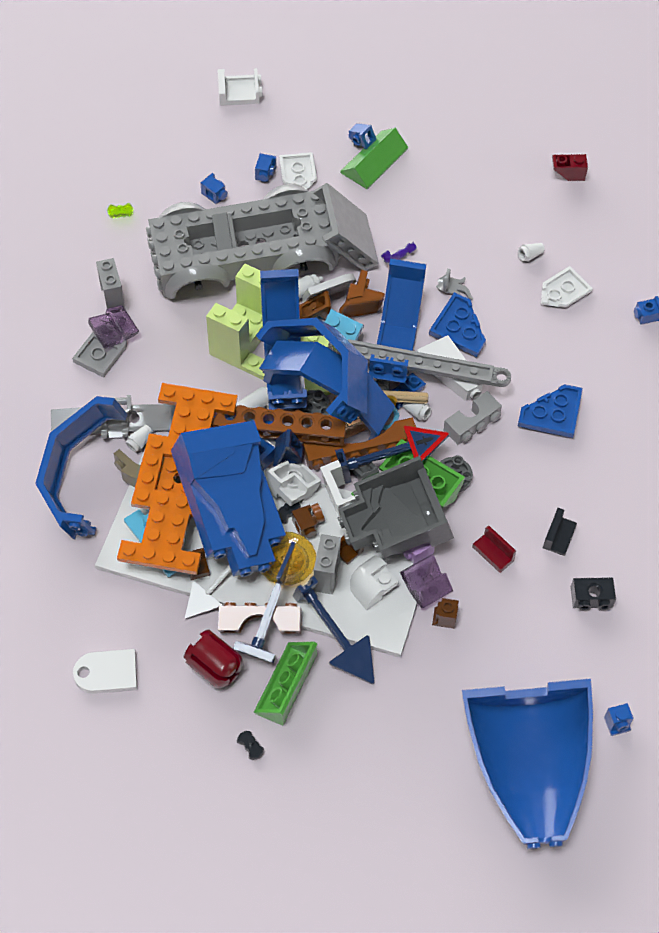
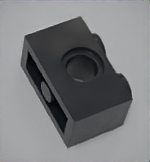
M613 577L573 578L570 586L573 608H579L580 610H588L590 608L607 610L613 608L616 601ZM589 593H595L597 597H593Z

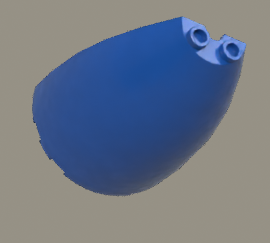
M591 679L548 682L547 687L505 691V686L462 690L467 723L479 766L490 792L506 820L521 842L527 845V849L541 848L540 844H549V847L563 846L562 842L568 839L578 814L589 774L593 736Z

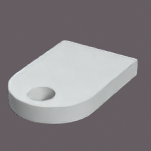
M353 273L345 274L309 287L301 299L304 303L326 290L329 292V295L350 287V283H356Z
M135 649L91 652L83 655L76 662L73 670L77 686L82 691L91 694L137 690ZM82 670H88L90 672L89 675L85 678H81L78 676L79 672Z

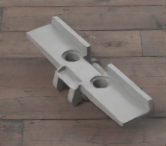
M131 395L115 398L120 405H127V410H125L127 412L126 420L109 419L91 434H101V438L128 437L131 432H136L145 424L153 432L170 431L176 406L167 404L132 405ZM82 407L52 409L51 431ZM130 415H139V421L131 423L129 421Z

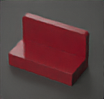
M489 525L485 528L484 535L472 545V548L499 573L514 562L516 550Z

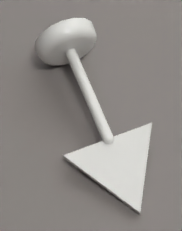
M230 566L227 567L207 591L193 580L185 619L223 606L210 594L230 573Z

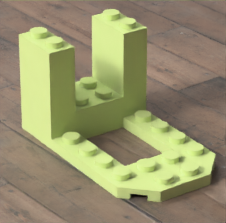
M244 264L235 276L236 305L230 310L215 303L206 316L209 355L263 380L265 374L259 368L265 359L253 354L261 342L256 335L263 327L260 270ZM324 336L301 337V341L319 342L328 347L329 341ZM304 378L307 391L321 390L325 395L331 394L326 389Z

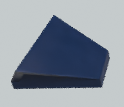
M287 429L275 441L273 467L286 461L289 464H299L303 461L304 446L291 429Z

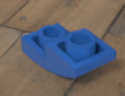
M411 373L407 376L405 383L400 382L399 386L391 391L420 392L426 386V383L414 373ZM397 402L395 407L399 410L403 407L404 402Z

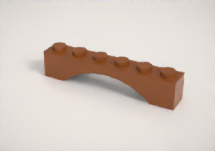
M412 417L395 421L384 433L364 442L344 443V446L303 442V453L307 466L310 470H320V467L337 461L335 450L343 448L347 459L394 447L401 439L408 442L404 426L416 427L414 419Z

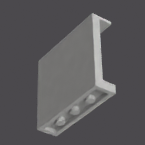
M328 183L314 190L313 194L326 203L332 228L331 232L323 236L324 242L361 270L367 271L379 264L367 215Z

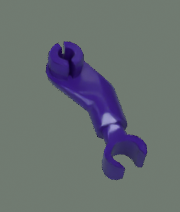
M414 242L408 243L404 249H400L392 255L387 250L381 257L385 263H390V259L400 260L407 253L413 252L417 246Z

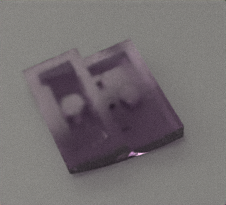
M123 305L108 308L105 314L88 319L89 326L104 349L118 345L139 333Z
M429 555L400 571L409 592L421 608L430 605L453 591L447 574L441 573L434 555Z

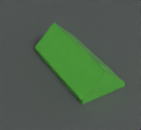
M396 127L381 131L376 136L377 139L367 149L363 148L340 173L368 189L408 150L407 144Z
M401 439L397 445H401L407 442ZM412 451L386 458L379 467V470H387L413 459ZM429 456L422 463L441 507L444 508L455 502L465 477Z
M288 642L254 710L256 715L282 726L284 725L317 657L316 642Z

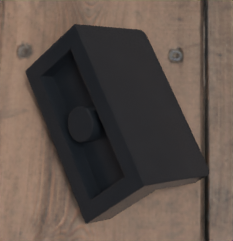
M557 507L546 535L543 549L565 556L577 523L563 518L565 510Z

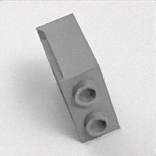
M114 258L97 261L101 291L104 290L108 316L126 312L122 285Z
M321 534L314 566V576L318 581L314 589L315 592L333 595L340 562L341 537Z

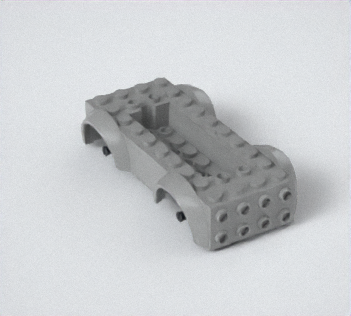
M295 184L278 186L272 189L263 200L205 209L192 202L176 203L165 209L159 218L148 219L149 227H146L148 246L151 250L152 263H154L158 290H162L163 297L170 299L175 298L176 292L181 287L192 282L196 290L203 288L202 280H216L221 282L224 287H228L230 281L235 280V276L244 264L260 271L286 270L293 265L299 264L300 270L306 271L308 270L306 261H323L328 264L330 271L338 266V259L341 258L340 253L324 242L323 236L332 231L326 203L313 194V191ZM231 212L237 247L217 251L211 215ZM260 239H263V240L266 241V242H264V243H258V244H256V242L260 241Z

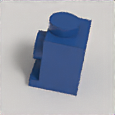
M356 123L349 130V139L352 140L354 145L363 146L364 149H367L377 139L371 125Z
M259 154L255 166V180L269 182L270 176L274 175V171L277 168L276 156Z
M211 173L200 182L201 194L215 204L227 197L228 192L225 190L224 183L217 180L214 173Z
M655 296L654 299L637 302L634 308V316L638 318L640 325L659 321L658 296Z
M628 703L608 708L604 716L611 736L631 731L630 725L634 718Z

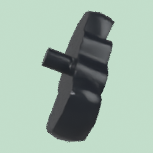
M299 502L292 506L285 503L284 506L277 510L282 523L285 524L287 519L292 517V511L301 508Z
M244 731L239 734L237 743L244 745L245 750L249 752V759H260L264 748L255 740L252 732Z

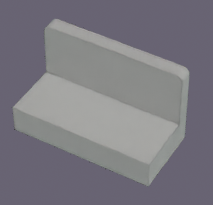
M231 212L211 215L217 251L237 247Z

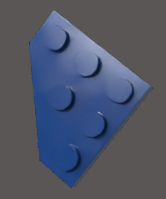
M454 292L430 328L429 335L437 339L448 335L457 348L477 357L486 343L485 336L481 332L480 323L476 314H474L471 300Z
M564 384L558 387V390L537 398L535 402L529 405L522 406L517 426L573 438L583 388Z

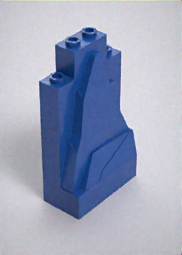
M254 420L183 432L171 449L207 558L214 557L219 559L226 556L232 575H241V577L249 576L252 572L259 571V573L269 571L276 561L271 547L281 544V541L286 536L260 464L259 444L261 443V438Z

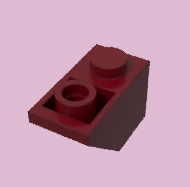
M586 154L552 155L553 169L567 181H585L588 170Z

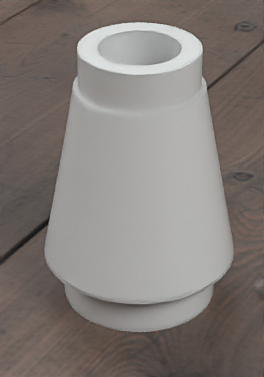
M542 243L524 244L518 248V257L521 261L528 262L544 253L545 248Z
M403 403V408L418 420L425 421L431 414L432 408L428 403Z
M145 424L128 436V440L125 443L132 451L137 453L143 449L149 433L152 434L153 430Z

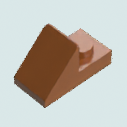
M326 290L300 304V319L320 316L326 320L331 310L329 292Z

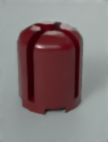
M205 630L200 633L202 637L194 646L190 643L183 658L186 660L185 663L215 688H224L235 681L243 666V659L238 652L211 630Z

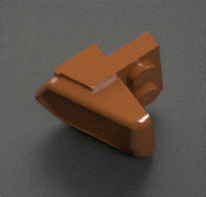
M361 270L357 284L350 283L345 303L339 308L340 314L350 318L380 311L385 294L368 289L370 281L367 278L368 271Z

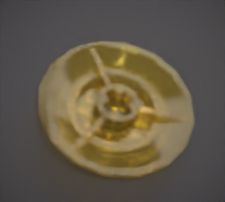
M285 532L286 536L281 541V544L271 547L276 560L275 563L270 567L269 571L261 574L269 581L277 583L276 577L293 541L296 545L284 585H294L304 581L312 573L316 561V552L312 543L304 536L294 532Z

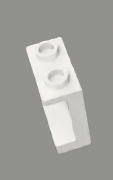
M254 68V75L225 76L224 69H218L220 106L259 104V97H262V87L258 86L261 85V74H258L257 68Z
M337 460L320 467L324 485L340 517L338 509L356 502L355 496L346 499L342 498L338 487L344 485L345 481L341 465Z

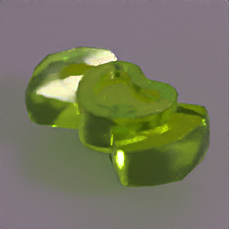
M130 203L124 206L110 204L107 209V213L111 218L130 217L134 211Z

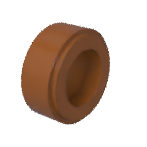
M319 504L311 505V510L316 517L317 523L325 521Z

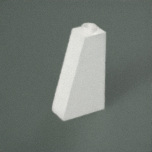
M448 335L416 351L466 361ZM433 375L465 401L475 399L482 393L483 384Z

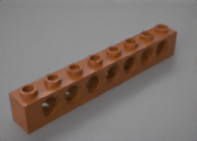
M244 405L236 406L234 416L215 413L212 427H218L253 419L260 438L277 439L287 429H291L300 442L344 446L346 422L319 412L312 414L298 410L291 412L283 409H265L263 407L250 408ZM229 417L234 418L233 420H227ZM266 421H272L273 423H271V424H266L265 422H266ZM285 423H291L292 425L286 426V425H284V424H285ZM308 424L311 425V427L305 428L303 427V425ZM328 426L330 429L325 430L322 427Z

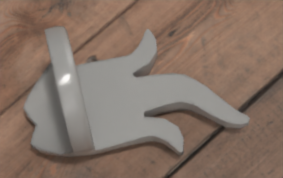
M447 269L446 275L438 279L436 287L440 291L449 294L455 292L459 295L462 292L470 300H473L469 289L462 285L465 282V277L462 279L450 277L451 269Z

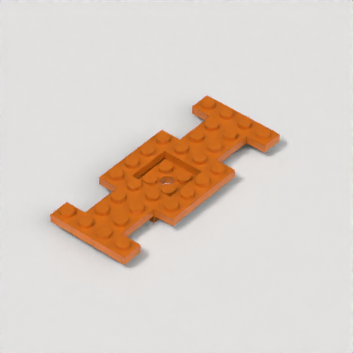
M162 383L158 403L176 407L168 436L149 433L134 489L131 506L149 510L142 542L121 540L117 561L197 575L201 553L182 550L188 523L193 515L182 483L174 481L179 474L171 449L181 433L211 428L215 413L234 416L238 395Z

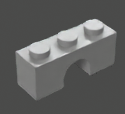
M486 391L473 400L471 411L476 416L466 417L460 411H457L444 421L443 431L448 432L449 437L457 445L463 441L467 442L473 434L483 431L487 424L495 422L500 418L502 405Z

